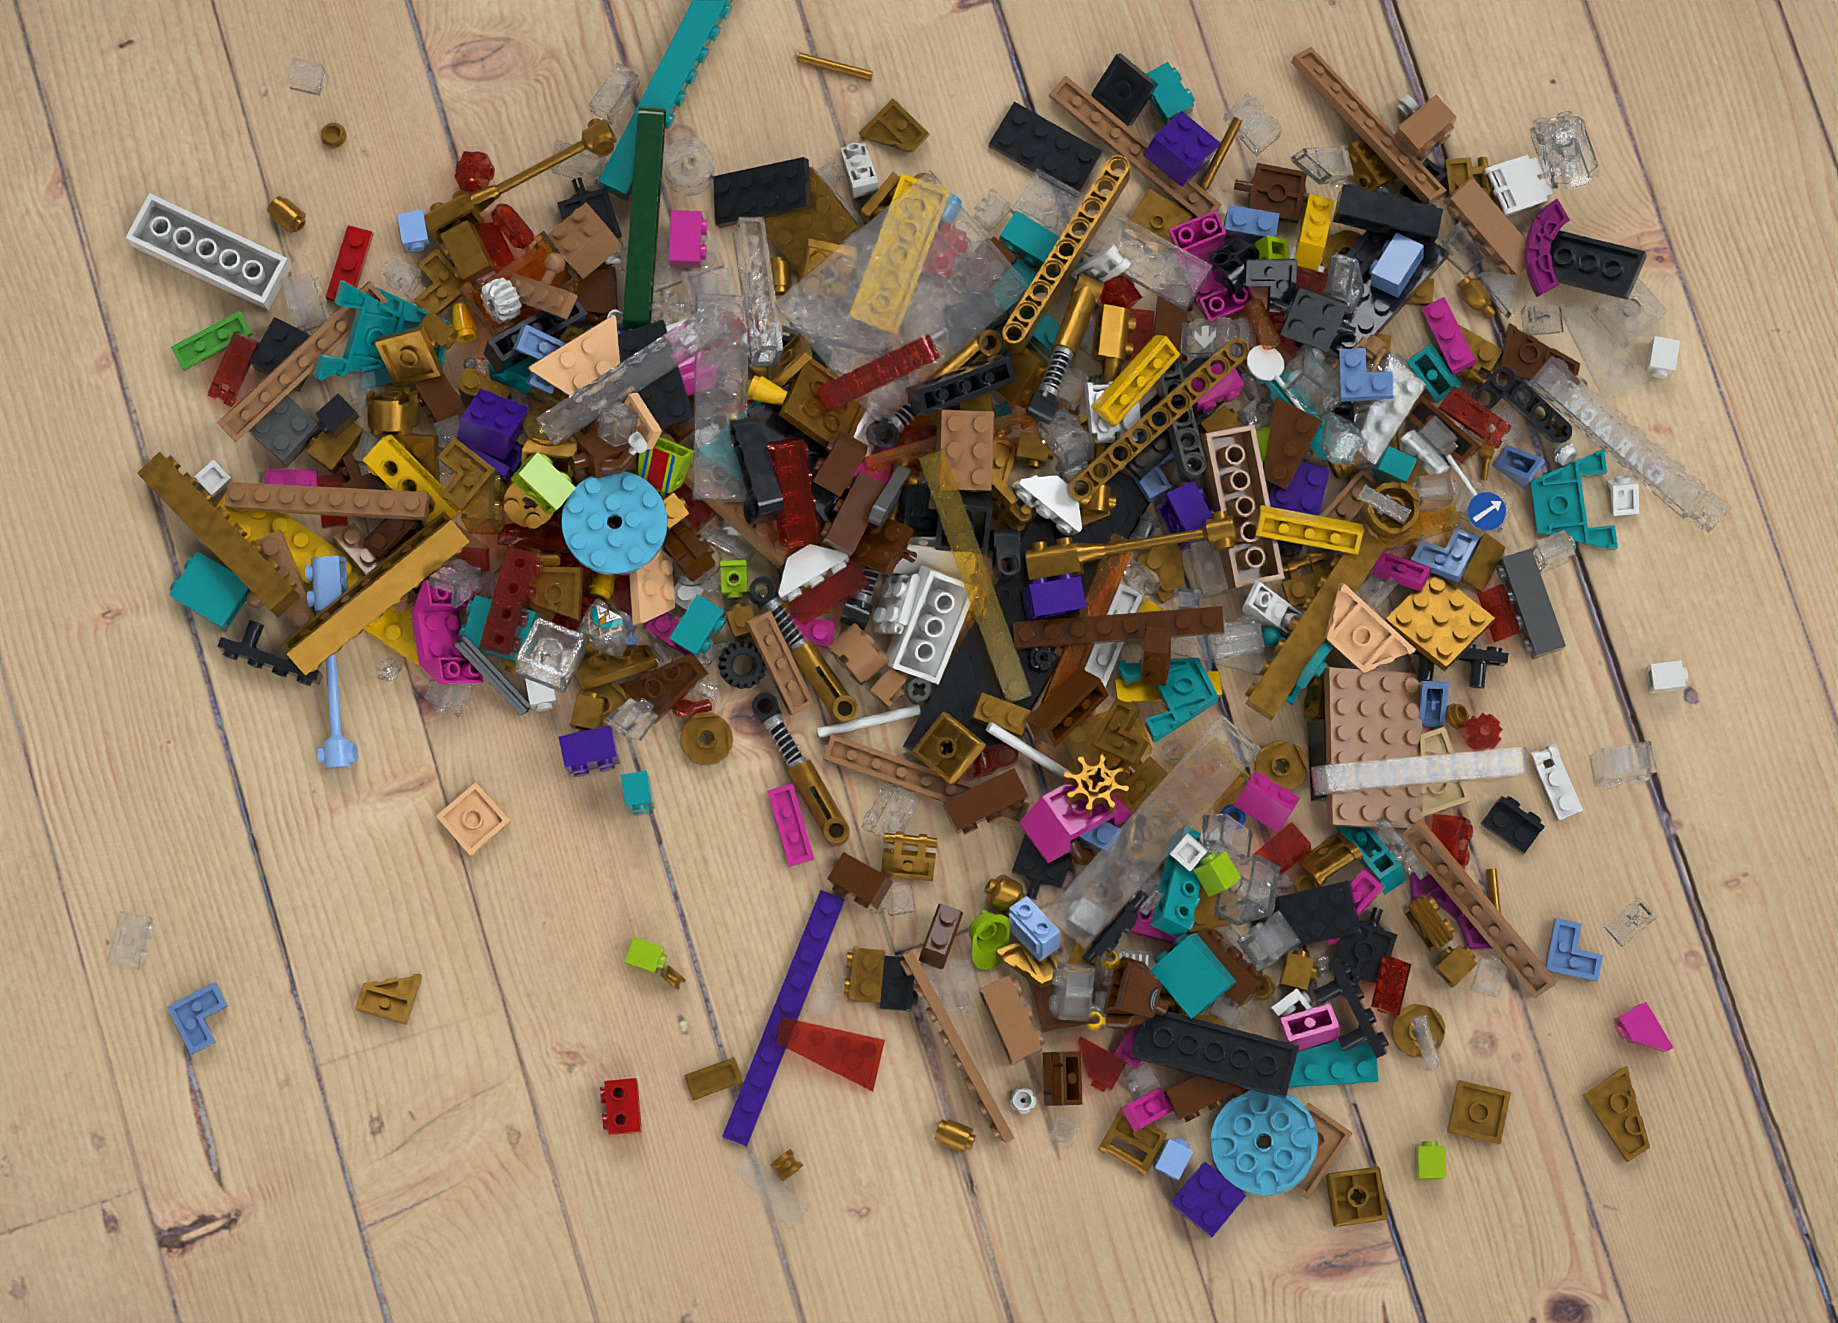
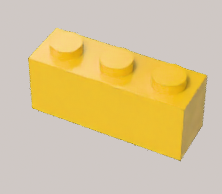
M1309 193L1294 254L1297 266L1318 271L1326 245L1334 204L1333 199Z

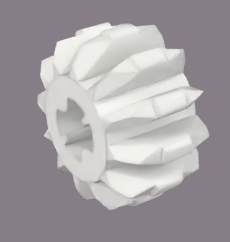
M504 278L495 279L482 287V306L485 307L486 314L490 315L492 321H496L499 324L506 323L520 314V308L522 307L519 301L520 296L509 280L506 281Z

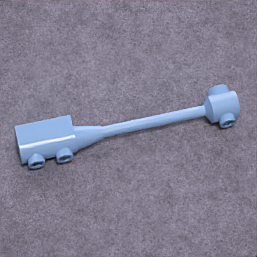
M339 555L317 557L311 559V565H306V579L308 581L313 580V591L307 592V602L309 607L314 606V610L318 614L348 590L346 558ZM336 654L326 659L331 736L323 742L324 747L318 748L317 751L319 763H325V768L351 767V763H357L358 761L357 744L350 742L349 739L341 735Z

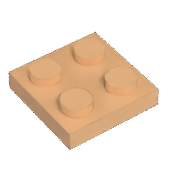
M477 782L472 784L436 816L470 856H473L511 822Z

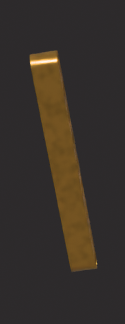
M1115 155L1107 161L1005 324L1002 335L1004 347L1008 352L1019 353L1027 346L1129 182L1130 166L1129 161L1124 156ZM1115 169L1124 170V172L1120 174H1116L1112 171ZM1103 189H1108L1111 191L1109 194L1100 193V191ZM1089 210L1098 211L1095 215L1087 214ZM1082 230L1085 232V234L1082 236H1077L1074 234V232ZM1064 251H1070L1073 253L1071 256L1068 257L1061 255V253ZM1051 272H1058L1060 274L1054 278L1048 276ZM1037 293H1045L1046 297L1039 299L1035 295ZM1029 313L1033 315L1031 319L1026 320L1022 318L1024 314ZM1014 334L1020 336V338L1015 341L1008 339L1011 335Z
M1234 338L1225 343L1076 475L1067 485L1068 496L1074 501H1083L1097 491L1248 356L1249 346L1247 342L1241 338ZM1235 344L1240 347L1241 355L1239 358L1233 357L1230 354L1229 349L1231 345ZM1215 361L1221 365L1222 372L1220 375L1211 372L1210 365L1212 362ZM1192 379H1199L1203 386L1201 392H1195L1191 388ZM1173 396H1179L1183 400V407L1181 409H1175L1172 406L1171 400ZM1154 413H1159L1163 416L1164 423L1162 426L1158 427L1153 424L1152 415ZM1134 430H1139L1144 434L1145 439L1142 444L1134 442L1132 438ZM1115 447L1124 450L1125 458L1123 461H1117L1113 457ZM1098 464L1102 465L1106 471L1104 478L1101 479L1097 478L1093 473L1094 466ZM1076 482H1082L1086 486L1084 496H1079L1075 493L1074 484Z

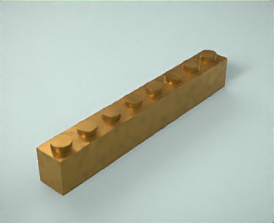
M159 451L137 474L259 600L279 618L301 597L295 590L298 585L288 575L283 578L278 573L281 568L271 557L265 560L261 556L264 550L254 540L249 543L244 538L247 533L237 523L232 526L227 521L231 516L221 506L216 509L211 504L214 499L204 489L199 492L194 487L197 482L188 472L182 475L178 471L181 465L171 455L166 458Z
M445 511L442 512L281 643V647L305 676L309 672L317 670L325 659L330 655L338 653L342 646L351 638L359 636L363 628L369 623L380 619L385 610L392 605L398 604L406 593L412 588L419 587L432 572L440 570L450 557L462 552L465 545L470 541Z
M1364 530L1358 555L1346 552L1343 555L1339 553L1330 564L1333 571L1329 577L1322 576L1315 587L1319 592L1315 598L1309 596L1301 608L1305 611L1304 615L1300 620L1295 617L1287 629L1291 633L1286 641L1281 639L1273 652L1277 656L1272 663L1268 660L1259 672L1263 677L1258 684L1253 682L1245 693V696L1248 697L1245 703L1247 706L1272 721L1295 686L1304 668L1325 640V632L1339 585L1342 582L1356 593L1387 546L1385 543Z

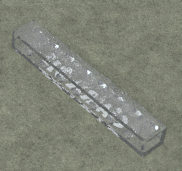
M712 303L536 419L550 441L557 445L626 400L629 394L637 393L729 333L731 329L714 303Z
M1550 357L1527 383L1682 519L1690 516L1708 495L1709 491L1705 489L1706 485L1699 478L1691 477L1685 471L1686 468L1682 463L1669 458L1666 455V450L1658 443L1653 444L1646 438L1647 434L1638 426L1631 425L1627 421V416L1622 411L1614 410L1609 406L1607 399L1601 393H1594L1588 387L1587 381L1581 376H1575L1568 370V365L1560 358Z

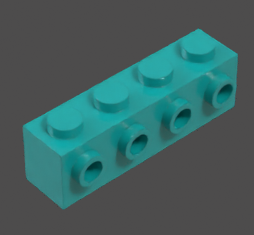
M1187 826L1180 828L1171 835L1150 922L1151 926L1176 938L1185 932H1189L1194 925L1195 918L1193 915L1195 907L1200 901L1199 890L1201 883L1193 870H1187L1170 853L1188 833L1208 850L1206 854L1211 852V849H1209L1211 840L1208 842V836Z

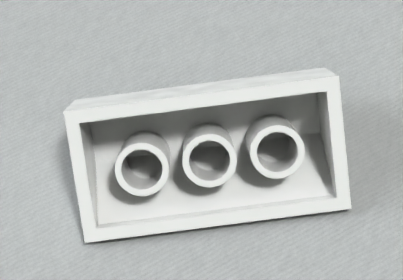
M921 564L918 572L921 580L908 625L904 627L901 634L893 635L886 653V657L889 659L886 664L894 669L939 684L977 587Z

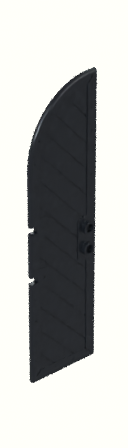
M1075 446L1061 470L1059 478L1082 471L1090 464L1079 447ZM1120 471L1106 482L1111 487L1110 494L1116 495L1115 508L1113 510L1109 509L1111 515L1082 527L1081 531L1075 535H1062L1056 528L1057 524L1050 518L1046 519L1038 513L1035 515L1020 541L1019 571L1008 580L1003 581L999 579L902 747L912 751L942 712L950 714L986 744L981 753L987 752L1003 743L1002 740L986 731V725L970 720L977 697L982 692L1032 711L1061 657L1054 653L1056 647H1049L1050 651L1054 653L1055 659L1048 670L1041 671L1040 669H1034L1029 662V653L1032 649L1015 650L1013 622L1026 621L1021 590L1027 587V583L1031 582L1028 576L1026 550H1031V544L1036 542H1046L1047 547L1057 545V539L1072 537V542L1105 545L1129 541L1130 535L1133 534L1140 521V514H1144L1151 501L1148 502L1134 479ZM1121 553L1107 555V557L1083 564L1084 574L1074 575L1073 578L1081 576L1084 597L1088 595L1096 599ZM1009 563L1004 569V571L1011 572V566ZM1086 603V608L1077 613L1038 620L1085 617L1091 605ZM1060 646L1059 648L1066 651L1068 646ZM1041 655L1039 657L1040 660H1044V656ZM945 744L944 747L947 749L945 754L953 752V744Z

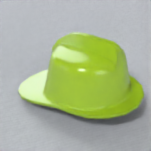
M980 910L979 916L971 922L969 926V936L972 940L971 956L977 968L990 970L1002 962L998 959L996 952L997 949L1009 945L1011 922L1007 916Z

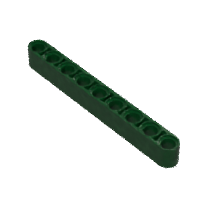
M639 107L623 306V329L633 330L651 324L666 108Z

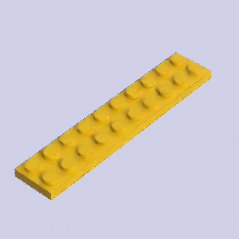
M226 494L216 506V509L221 506L231 516L227 521L232 526L237 523L247 533L244 538L249 543L253 540L256 542L260 538L282 530L307 591H313V580L308 581L305 575L306 565H311L312 558L338 555L345 557L348 589L364 577L342 551L285 513L227 510L224 507ZM414 606L400 616H397L389 607L384 611L380 619L369 623L363 628V630L420 667L411 615Z

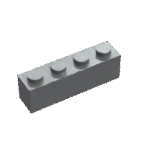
M1532 548L1502 557L1498 562L1499 566L1496 567L1500 580L1505 581L1507 587L1505 596L1508 604L1514 607L1516 613L1514 615V622L1517 629H1521L1525 639H1522V644L1526 654H1530L1533 660L1561 651L1566 645Z

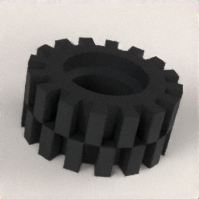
M737 641L736 643L728 644L729 646L722 650L723 653L718 659L720 660L718 669H720L721 677L728 684L739 689H749L755 684L758 685L760 679L764 678V672L767 670V667L757 646L748 641ZM739 655H747L752 660V669L745 675H739L733 669V661Z

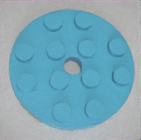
M623 472L601 478L590 476L579 483L567 498L562 513L563 536L572 555L585 567L606 575L632 573L651 562L663 546L667 534L666 508L656 489L638 475ZM613 516L620 517L622 520L621 527L611 529L607 525L608 518Z
M1250 1090L1230 1100L1218 1114L1211 1132L1212 1156L1220 1173L1239 1190L1257 1196L1281 1194L1297 1186L1313 1167L1318 1152L1317 1129L1308 1110L1293 1096L1287 1094L1286 1099ZM1263 1135H1267L1272 1139L1271 1146L1266 1149H1261L1257 1145L1258 1139Z

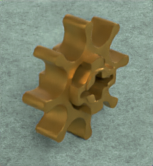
M1101 754L1100 763L1096 766H1089L1085 763L1083 757H1078L1077 767L1082 772L1078 775H1072L1068 772L1064 773V784L1073 785L1077 788L1075 791L1067 794V803L1071 805L1077 800L1086 801L1088 803L1086 805V816L1088 817L1092 816V809L1098 804L1105 805L1109 813L1114 814L1115 802L1111 798L1116 795L1127 798L1129 795L1128 786L1118 785L1115 782L1125 777V767L1120 766L1117 770L1105 768L1107 762L1106 754Z

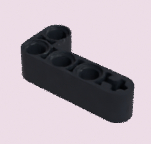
M1501 367L1492 370L1471 394V403L1479 410L1491 409L1503 398L1552 443L1566 442L1572 436V426L1510 368ZM1499 372L1507 375L1508 380L1504 386H1500L1496 382V376ZM1519 389H1522L1527 396L1522 404L1515 400V393ZM1482 391H1486L1490 395V401L1487 405H1482L1479 402L1478 397ZM1537 407H1541L1545 411V418L1542 421H1538L1534 417V411ZM1550 422L1554 427L1562 426L1561 433L1563 436L1555 437L1556 430L1552 426L1544 427V425Z
M755 415L731 420L729 422V432L748 495V499L743 506L746 522L752 525L775 520L783 512L784 503L760 419Z

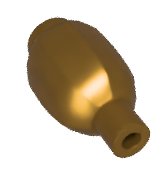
M1467 275L1457 284L1460 297L1473 310L1482 311L1488 319L1496 313L1490 305L1491 298L1488 291L1479 280L1471 279Z

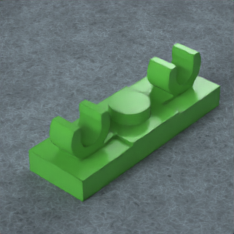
M238 311L171 346V349L183 371L253 334L242 313Z

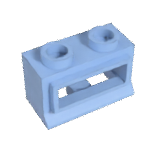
M1028 896L1009 908L1010 931L1039 962L1060 948V930Z

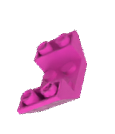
M1216 210L1168 230L1177 263L1188 287H1190L1192 296H1194L1195 304L1209 323L1257 304L1250 286H1246L1238 293L1232 294L1227 288L1214 280L1209 256L1213 251L1226 244V231Z
M424 581L411 613L419 665L438 684L484 683L483 676L454 646V642L459 637L461 630L459 611L466 609L471 600L468 581Z
M1063 785L1042 796L1022 818L1019 825L1048 864L1070 852V841L1108 820L1116 827L1137 816V812L1132 813L1116 796H1113L1111 800L1115 802L1114 814H1110L1105 805L1098 804L1093 807L1092 816L1088 817L1086 816V805L1088 804L1086 801L1077 800L1071 805L1067 803V794L1075 791L1077 788L1073 785Z

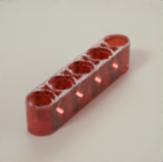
M927 334L816 388V391L828 413L941 357L930 334Z

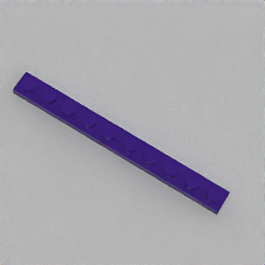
M820 890L722 1135L723 1138L746 1147L748 1146L845 899Z

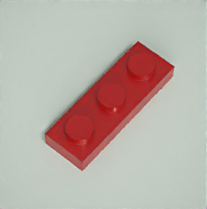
M350 225L347 226L325 296L327 300L335 301L340 280L356 288L358 287L374 235L372 231Z

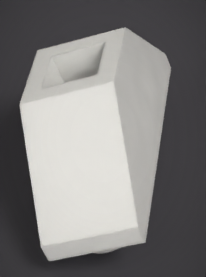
M851 143L847 147L840 148L853 198L875 194L878 190V178L866 144Z
M1057 475L1021 479L1012 485V488L1017 491L1016 495L1021 500L1030 502L1036 507L1039 515L1046 519L1050 518L1057 524L1056 528L1060 532L1072 536L1081 531L1082 523L1079 502L1072 500L1068 496V484Z
M811 544L789 556L778 592L782 602L786 600L789 602L794 601L803 594L801 591L809 586L815 588L825 581L824 577L832 572L836 575L847 568L846 564L850 562L849 557L840 551Z
M1260 581L1254 582L1241 610L1256 622L1267 627H1275L1286 636L1291 634L1287 629L1295 617L1300 620L1304 615Z

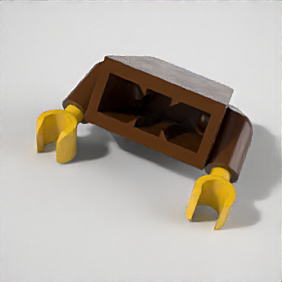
M1114 950L1110 954L1106 952L1105 956L1114 960L1113 962L1102 961V966L1106 970H1113L1103 1013L1107 1015L1102 1017L1099 1012H1091L1089 1017L1099 1019V1023L1088 1024V1028L1098 1030L1102 1025H1106V1028L1126 1029L1141 1025L1145 1020L1152 1019L1155 1014L1163 1016L1168 1009V1002L1159 998L1161 983L1154 978L1147 965L1142 961L1124 956L1118 958V954Z

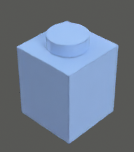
M423 210L397 214L405 251L420 252L425 250V247L431 246Z
M1177 1137L1174 1141L1168 1139L1153 1169L1178 1181L1193 1153L1192 1150L1188 1149L1190 1144Z

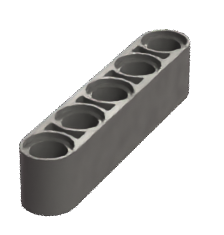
M1178 359L1169 367L1173 373H1164L1155 382L1160 401L1168 395V391H1172L1184 381L1181 364ZM1180 397L1172 398L1171 404L1175 409H1181L1183 407V400ZM1191 406L1181 415L1185 419L1184 423L1174 421L1167 428L1179 475L1186 482L1197 481L1206 468V459ZM1180 440H1189L1192 447L1183 446ZM1187 464H1195L1198 468V471H1190L1187 467Z

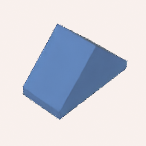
M1506 445L1492 465L1525 489L1545 460Z
M1422 681L1419 684V719L1422 720V727H1444L1449 690L1448 681Z

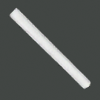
M919 705L854 719L846 723L828 725L817 728L818 736L823 738L831 736V734L836 735L921 715Z
M993 722L988 724L987 732L1064 779V773L1066 772L1076 775Z

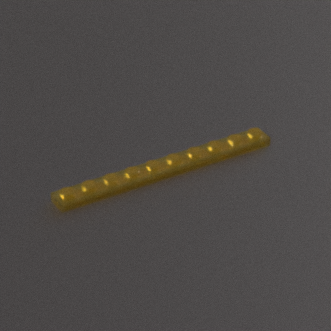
M941 449L918 458L1004 699L1012 703L1031 696L1029 685L945 451Z

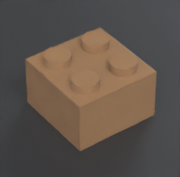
M1435 95L1398 126L1395 136L1417 159L1423 161L1430 155L1431 149L1436 143L1440 146L1451 136L1450 133L1455 128L1453 124L1457 117Z
M587 203L576 209L568 218L555 226L547 234V237L582 279L623 247Z

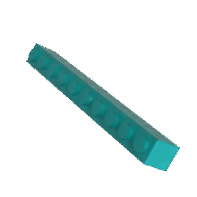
M732 0L692 1L598 180L601 189L606 187L609 193L628 201L630 195H632L639 107L666 108V129H670L675 119L673 113L676 107L683 105L687 95L684 92L688 84L693 85L698 75L696 69L699 63H704L709 54V49L707 48L711 40L716 41L721 30L719 25L722 19L726 20L732 10V5H730Z

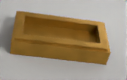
M735 1057L684 1075L693 1101L743 1083Z

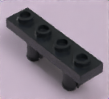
M249 620L242 641L235 642L221 637L217 647L224 651L223 656L236 661L238 657L247 659V664L255 668L262 669L263 665L272 668V673L285 678L287 674L297 677V682L307 686H311L312 683L319 685L323 677L322 673L318 670L309 672L305 676L290 658L284 659L258 650L256 646L264 625L256 621Z
M1472 644L1457 659L1471 664L1469 687L1483 689L1485 687L1487 666L1496 665L1504 667L1508 664L1509 653L1502 652V648L1488 646L1486 650L1476 649V645ZM1415 650L1411 654L1420 657L1418 679L1421 681H1433L1435 664L1418 650Z
M1340 956L1330 960L1328 963L1335 975L1334 980L1315 989L1314 993L1320 1004L1341 994L1346 997L1359 1023V1028L1338 1037L1343 1051L1346 1052L1366 1042L1371 1046L1376 1058L1387 1053L1385 1047L1389 1046V1043L1382 1031L1377 1032L1373 1024L1377 1022L1376 1017L1370 1007L1365 1008L1361 1000L1365 998L1364 993L1358 983L1353 984L1349 976L1353 972L1347 960L1342 961Z

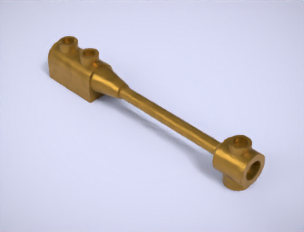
M597 118L592 119L587 124L588 128L582 131L581 141L498 185H492L472 192L460 190L455 192L452 196L453 200L446 204L441 202L434 203L430 207V212L424 215L429 232L441 246L443 240L440 234L468 220L475 227L485 223L482 211L501 197V194L584 150H588L598 156L609 155L614 150V143L617 142L606 119L602 121Z
M1106 304L1097 309L1091 360L1102 362L1103 385L1113 382L1119 376L1125 358H1131L1133 343L1127 342L1128 333H1133L1136 327V318L1130 317L1131 311L1129 309ZM1108 443L1097 444L1096 458L1108 448ZM1099 464L1095 465L1094 475L1100 479L1104 478L1105 468ZM1105 483L1090 497L1083 501H1078L1079 507H1082V511L1088 514L1106 515L1108 514V509L1113 510L1115 508L1116 495L1110 494L1111 487ZM1080 486L1077 495L1084 496L1086 486Z
M1227 511L1211 513L1212 519L1206 520L1202 529L1108 545L1072 542V537L1057 539V545L1047 547L1046 542L1032 543L1031 550H1026L1029 580L1039 578L1051 580L1059 575L1072 573L1073 576L1084 574L1083 564L1107 557V555L1205 539L1211 546L1213 545L1214 551L1231 549L1235 547L1234 542L1237 541L1233 515L1227 516Z

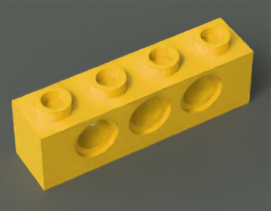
M391 434L383 437L362 459L367 464V469L385 482V487L388 490L412 491L408 487V480H412L416 485L415 492H428L430 494V499L434 502L435 508L434 510H428L427 521L422 520L424 526L428 525L444 511L452 521L461 513L460 509L441 495L445 488ZM390 461L397 465V473L391 471L389 467Z

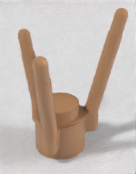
M1370 335L1368 339L1363 336L1352 349L1366 348V369L1371 362H1374L1370 372H1376L1381 359L1387 352L1385 350L1387 344L1378 337ZM1340 359L1331 366L1332 370L1340 366Z

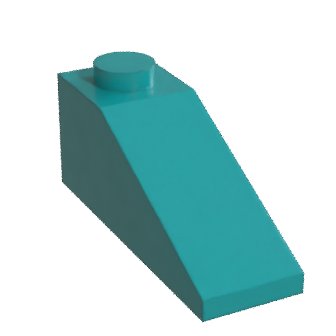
M1336 826L1338 832L1342 833L1359 848L1363 855V858L1359 860L1360 864L1385 886L1382 890L1384 895L1406 881L1401 863L1371 828Z

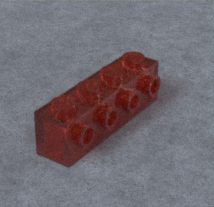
M795 437L767 442L784 503L783 512L776 518L780 546L794 548L818 543L820 526L818 521L815 520L814 509H816V500L811 493L812 473L807 465V458L809 456L807 444L804 442V439Z
M507 546L479 648L481 650L509 658H514L515 653H519L522 645V638H519L521 629L526 628L529 620V613L526 612L528 604L534 601L536 595V587H533L535 579L540 577L543 570V562H541V557L538 554Z

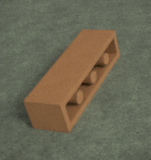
M1473 178L1465 181L1443 201L1447 205L1448 213L1453 218H1458L1461 221L1466 234L1471 238H1475L1480 243L1481 251L1487 257L1493 258L1497 263L1498 271L1502 275L1513 278L1526 268V239Z

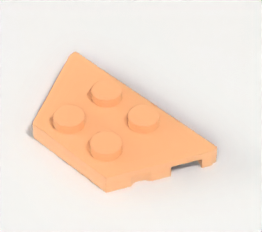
M614 315L610 316L527 368L530 372L540 376L571 398L583 389L588 388V392L592 391L621 373V370L618 369L620 357L616 317ZM617 368L618 372L613 375L611 371ZM606 375L603 382H601L600 384H592L595 381L600 382V378Z
M660 549L651 562L641 569L629 573L632 620L635 626L675 608L672 558Z
M1341 582L1337 590L1324 638L1363 673L1375 669L1378 665L1390 663L1395 658L1411 654L1416 650L1348 586Z

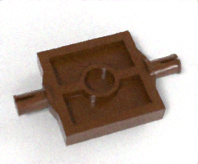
M1262 163L1256 164L1255 174L1251 182L1236 179L1234 184V190L1249 192L1248 208L1279 213V220L1298 223L1300 210L1304 203H1307L1309 197L1305 186L1307 172Z
M890 518L886 519L882 527L869 522L854 553L849 558L854 562L891 576L896 565L902 559L912 563L915 561L914 558H917L916 552L907 549L914 529Z

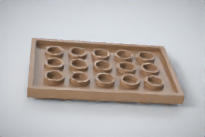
M1333 667L1324 669L1328 826L1406 830L1419 819H1422L1425 823V817L1422 814V767L1420 760L1422 720L1419 719V684L1421 680L1418 679V673L1376 670L1363 673L1360 669Z

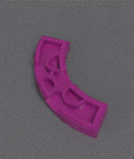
M1558 198L1546 205L1536 215L1530 225L1525 241V266L1530 285L1536 297L1559 285L1552 266L1550 247L1558 231L1570 219Z
M1409 873L1411 899L1416 900L1421 896H1426L1427 898L1431 896L1438 906L1448 912L1457 922L1464 936L1467 948L1470 950L1493 949L1431 874Z

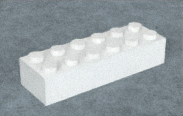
M151 193L148 194L126 236V240L132 247L267 311L271 308L292 267L288 258Z

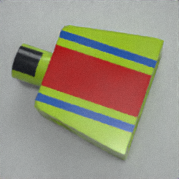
M659 437L653 449L639 453L638 476L649 482L659 493L662 500H664L666 493H672L683 484L695 451Z

